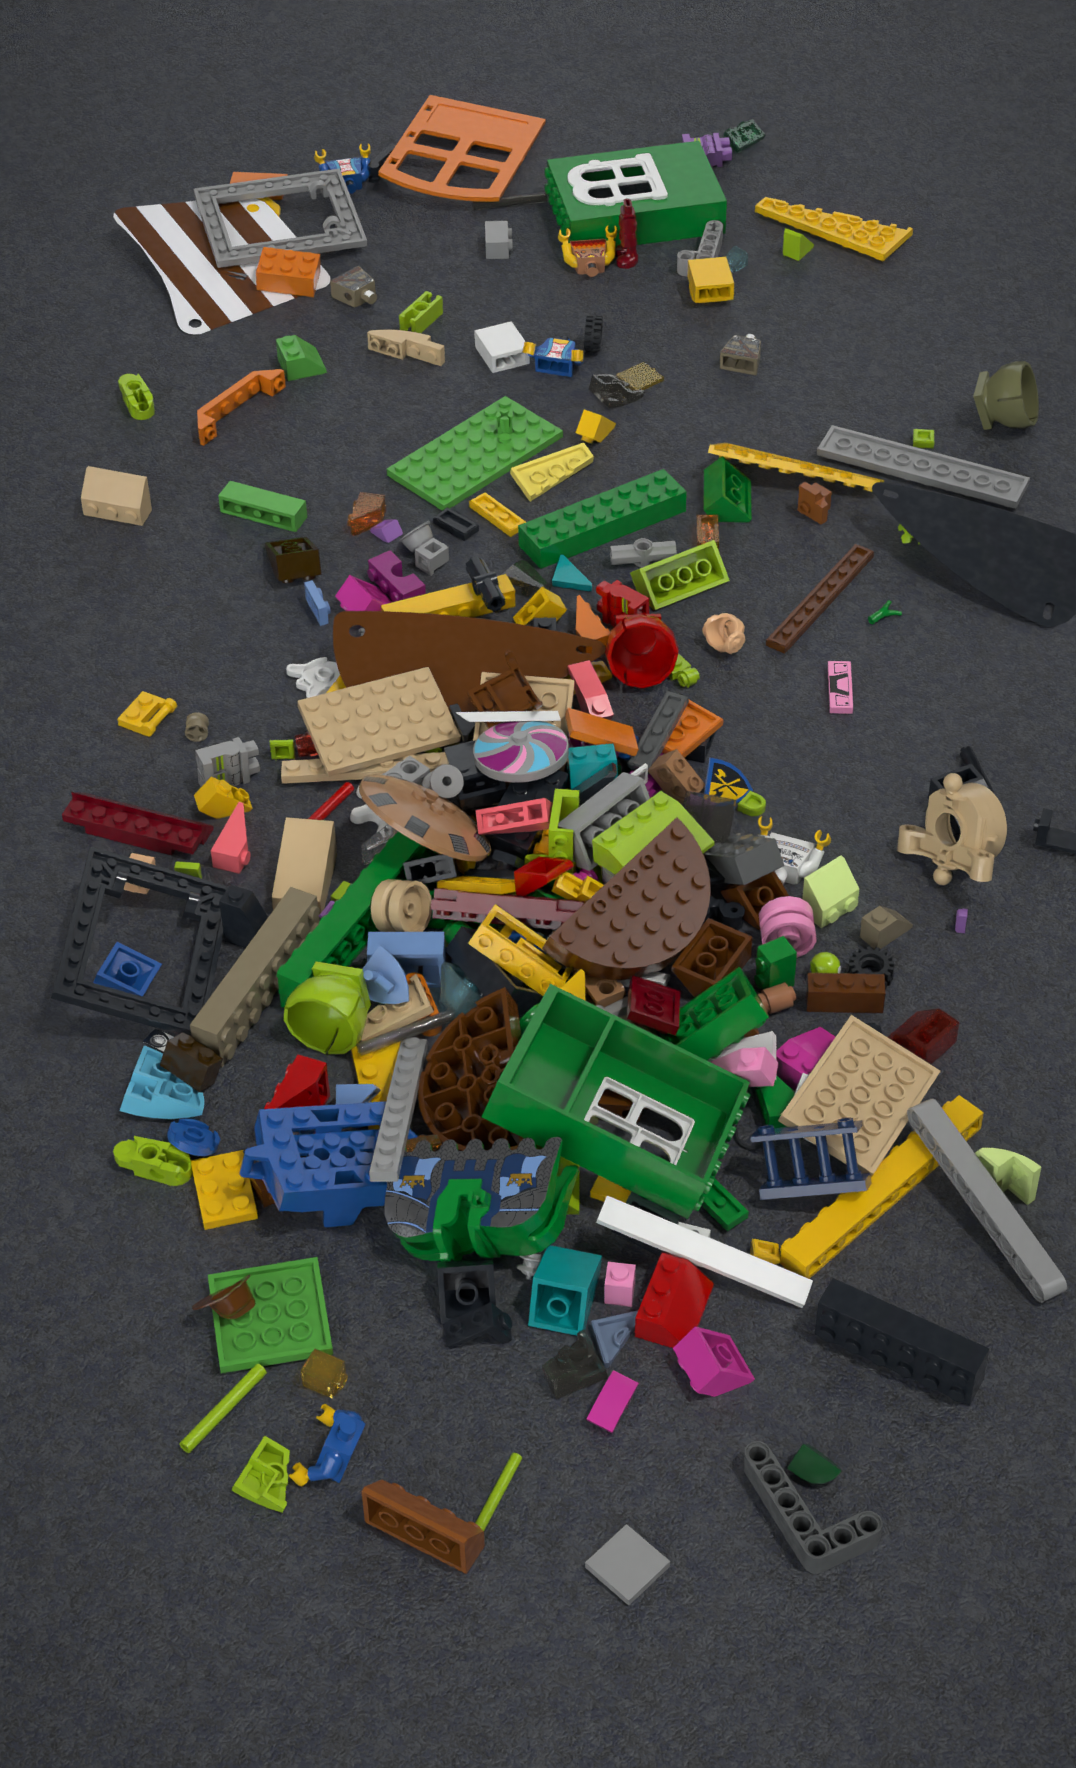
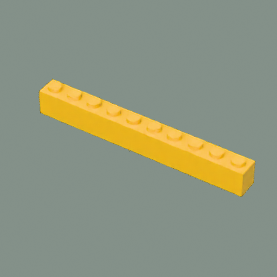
M960 1095L951 1102L947 1101L942 1106V1109L966 1142L981 1129L984 1112ZM912 1131L906 1141L900 1146L896 1145L881 1162L871 1177L872 1184L867 1191L840 1193L832 1205L824 1207L811 1223H805L796 1236L785 1240L780 1248V1264L787 1270L810 1279L939 1166L938 1162L916 1131Z

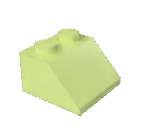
M837 857L804 878L803 900L812 907L814 923L820 928L829 923H834L840 916L853 911L858 906L859 887L844 857Z

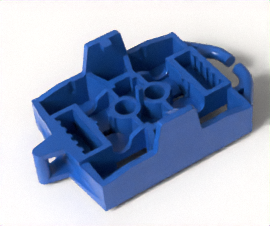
M386 1101L260 1109L254 1127L256 1146L245 1150L239 1172L240 1176L262 1179L279 1211H323L324 1227L354 1224L362 1208L385 1206L387 1182H370L369 1175L380 1129L341 1132V1130L348 1129L349 1127L381 1126ZM409 1129L407 1141L410 1143L412 1150H414L420 1140Z

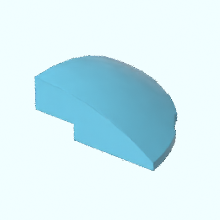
M144 1046L133 1071L120 1111L136 1116L159 1119L189 1118L202 1115L204 1109L203 1092H198L161 1067L160 1062L163 1053Z

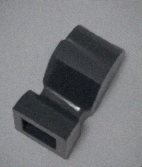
M710 895L709 907L703 924L708 918H716L717 922L735 930H740L743 926L742 917L745 914V909L740 903L730 902L725 904L723 899L718 900Z

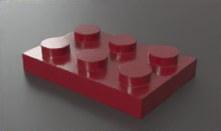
M632 975L629 982L627 1019L636 1025H646L655 1028L662 1034L676 1035L679 1029L680 991Z

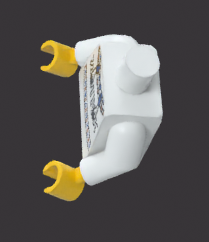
M762 816L758 819V826L761 830L758 836L764 835L765 838L776 839L785 866L775 870L783 885L785 882L794 885L798 884L801 878H805L818 869L824 854L822 850L831 843L829 833L824 841L819 840L822 835L821 830L815 833V840L817 841L815 848V843L772 832L768 836V831L773 827L772 818L770 817V824L768 826L761 825Z

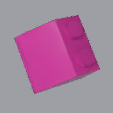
M349 575L335 595L341 602L340 606L346 611H381V605L392 603L377 586Z
M694 1327L673 1348L678 1357V1364L686 1371L691 1380V1387L699 1394L716 1397L755 1380L730 1335Z

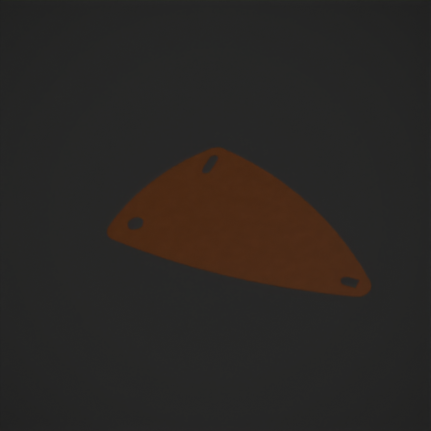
M343 611L338 613L333 621L334 654L339 673L346 688L429 667L448 710L450 705L458 704L462 712L476 711L467 691L480 685L482 672L502 674L510 670L505 658L507 650L512 651L524 676L558 679L570 675L567 668L568 665L588 660L592 662L601 657L606 650L605 645L595 639L539 627L472 617L414 612ZM354 625H360L365 629V633L361 637H353L350 635L349 629ZM578 646L592 647V654L579 653L576 651V648Z

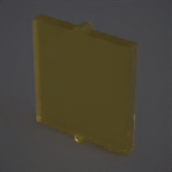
M645 362L616 374V378L636 394L664 381V377Z

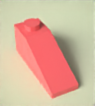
M590 660L568 665L567 668L571 680H575L574 689L581 711L611 720L614 714L607 693Z
M546 798L476 810L478 834L531 832L549 829L553 803Z
M238 802L211 849L213 868L240 874L244 865H248L251 856L250 851H248L246 821L242 802Z

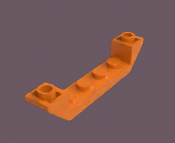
M284 370L252 371L198 409L200 445L204 446L217 437L216 422L259 391L274 396L286 387Z

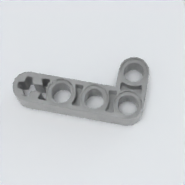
M716 220L707 222L698 251L683 250L678 252L677 273L679 275L687 277L688 260L718 257L723 238L722 222Z

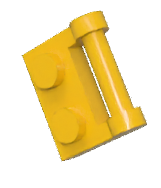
M142 691L118 717V725L150 737L168 713H172L177 708V703L171 698L163 699Z

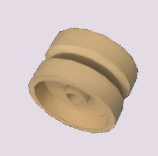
M387 879L382 881L375 889L371 902V914L376 928L381 932H423L431 918V895L428 888L422 882Z

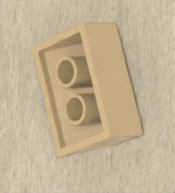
M90 466L86 468L81 495L83 514L143 526L152 511L147 477Z

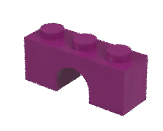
M389 550L368 560L369 569L367 574L369 579L375 582L381 591L391 598L392 602L426 594L425 584L414 573L403 577L402 561L392 551Z

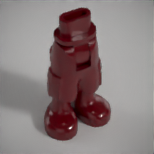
M626 198L620 207L619 239L621 244L615 247V256L618 257L617 266L622 269L632 268L638 263L636 214L631 199Z

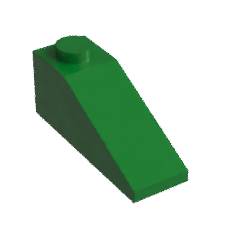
M776 1075L774 1086L755 1087L765 1124L773 1125L774 1128H784L787 1126L778 1120L793 1099L795 1093Z

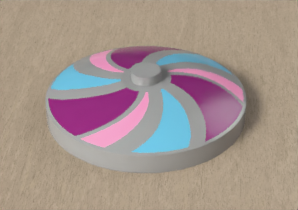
M507 721L484 731L474 743L473 755L476 767L490 778L504 782H529L547 777L559 770L567 761L569 745L566 734L551 723L545 721Z

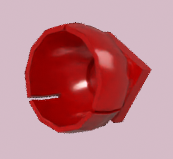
M661 614L617 615L616 626L610 631L605 655L610 671L623 684L646 688L660 684L674 671L679 648L674 632L661 621Z

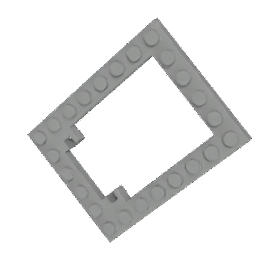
M340 169L193 189L194 198L218 268L259 262L263 247L319 254L367 246L365 233ZM309 191L311 199H316V194L322 193L324 198H330L336 216H329L325 219L323 223L324 234L233 247L218 206L220 203ZM335 224V228L330 229V225Z

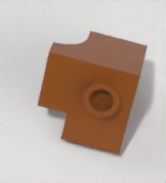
M806 482L799 485L798 511L822 525L827 521L832 492L817 483L813 485Z

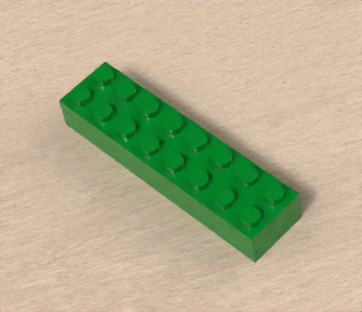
M662 469L518 525L519 546L542 569L557 563L560 555H564L568 559L686 512L687 491L670 474Z

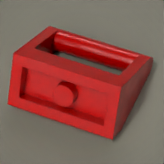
M537 857L514 871L516 895L525 896L546 885L573 868V862L568 859Z

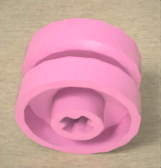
M788 896L771 900L762 907L759 913L762 945L784 936L796 950L797 957L803 956L813 949L817 942L813 910L808 902L801 898Z

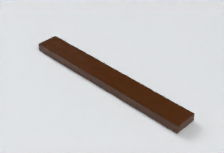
M855 544L766 639V646L785 654L872 560L874 551Z

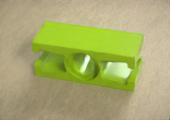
M425 291L399 315L400 330L408 331V328L411 327V332L422 333L443 314L442 296L437 295L436 299L431 302L432 293Z

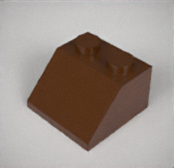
M775 871L745 885L730 883L720 891L727 903L737 902L743 905L745 909V914L742 917L743 920L757 930H760L759 913L762 907L771 900L789 896Z

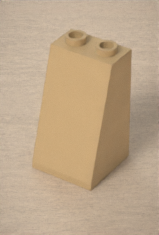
M286 817L272 893L273 910L289 888L293 887L316 895L318 907L320 908L319 915L325 908L337 858L334 821Z

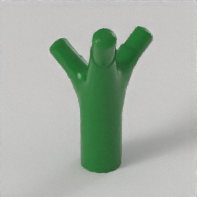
M888 600L881 609L868 617V621L874 624L887 616H901L902 612L888 610L892 603Z

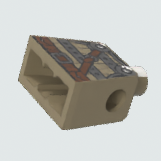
M359 266L330 280L332 298L352 307H358L365 302L374 304L377 300L374 279Z
M747 334L745 337L733 336L720 352V369L757 375L761 341L752 334Z

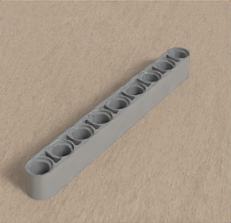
M929 1099L907 1110V1117L911 1126L1033 1297L1038 1302L1043 1303L1067 1290V1283L1064 1276L935 1099Z

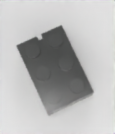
M736 833L727 838L728 841L722 844L721 842L714 843V846L703 853L724 876V883L745 885L785 866L776 839L765 838L764 835L755 837L753 834L741 835V833Z

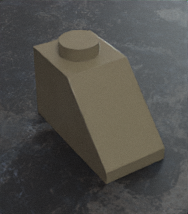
M878 906L862 917L860 938L873 949L875 947L882 949L913 928V924L897 911Z

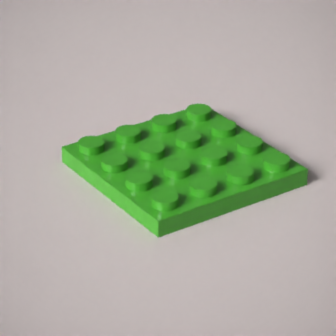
M318 1257L208 1275L210 1294L235 1284L247 1275H251L247 1283L256 1301L254 1308L236 1319L221 1317L212 1309L221 1373L250 1369L256 1364L268 1366L333 1355Z

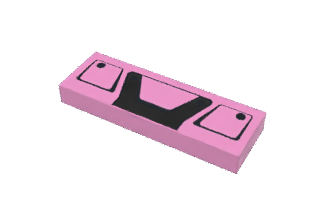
M828 661L830 713L853 714L851 662Z

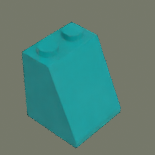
M614 744L569 748V756L566 761V773L568 774L567 790H572L611 763L616 764L617 768Z
M548 1246L533 1277L528 1326L583 1337L599 1282L602 1255Z

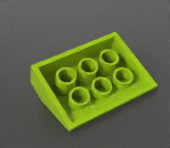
M662 791L592 839L594 862L606 868L614 875L676 817L692 833L702 853L715 844L714 840L677 800Z

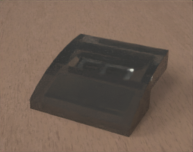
M686 791L683 803L686 811L714 840V843L721 842L722 844L728 841L727 838L730 836L736 800Z

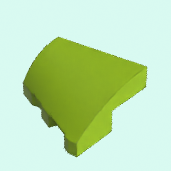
M264 1436L235 1482L232 1491L256 1504L283 1513L287 1506L285 1498L286 1486L288 1484L287 1465L289 1463L290 1450Z

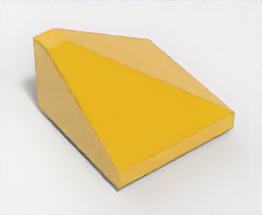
M752 1239L750 1255L774 1265L780 1263L778 1243Z

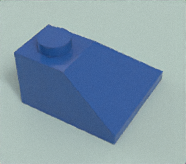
M116 942L96 974L93 983L143 997L162 964Z

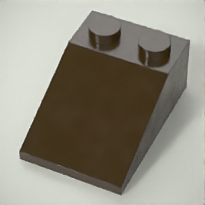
M307 536L265 542V548L274 575L278 581L291 583L296 578L312 580L316 578V575H322L319 549Z

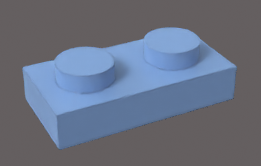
M313 580L304 582L306 600L320 626L329 624L328 614L331 613L330 606L327 601L323 600L321 589L316 588Z

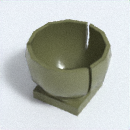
M1015 361L1003 365L991 377H989L988 371L979 373L973 397L984 430L992 429L993 422L995 421L1015 429H1025L1036 424L1039 413L1038 389L1034 372L1028 362Z

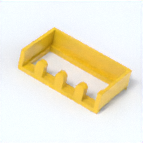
M495 904L468 944L542 996H544L550 984L561 988L566 983L574 967H566L563 974L559 975L509 940L508 937L515 930L525 937L527 942L533 946L535 944L541 949L547 941ZM494 916L505 923L500 933L489 926ZM546 953V955H547L548 957H550L551 959L555 960V959L552 958L549 954Z

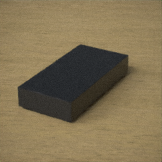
M448 507L433 517L435 525L464 541L479 531L478 524Z

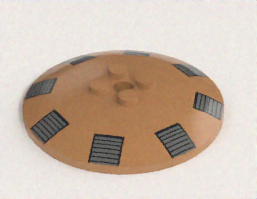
M373 774L362 779L359 785V793L368 807L383 821L413 841L443 855L465 861H482L490 853V841L485 835L478 834V827L475 821L446 798L439 797L435 791L402 778Z

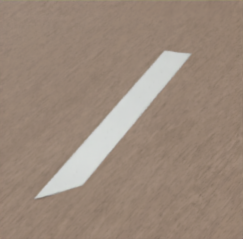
M558 711L456 712L469 722L561 721Z

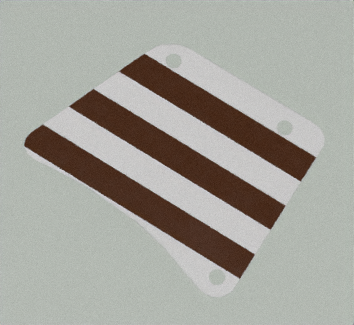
M249 199L218 204L232 247L296 238L270 206L261 200ZM196 201L124 207L114 212L113 217L116 222L141 246L162 276L171 297L178 326L188 334H202L300 297V295L257 290L256 270L259 262L218 268ZM255 204L259 206V210L249 212L247 206ZM321 265L316 290L324 288L330 283V276ZM238 272L247 274V277H245V280H241L238 278L231 277L229 275L240 276L231 273ZM198 319L202 322V325L193 328L189 326V321Z

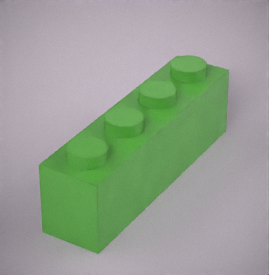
M229 481L218 495L220 512L297 532L307 518L306 500Z

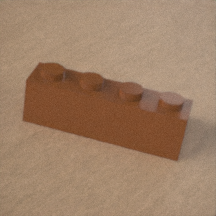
M379 1480L365 1486L361 1491L366 1523L465 1574L468 1573L485 1547L484 1531L476 1523L466 1522L456 1517L450 1510L440 1509L432 1505L426 1498L414 1496L406 1492L399 1484H390L384 1480Z

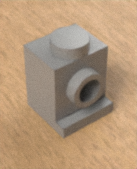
M435 538L430 539L415 549L416 567L430 576L434 574V570L449 561V547Z

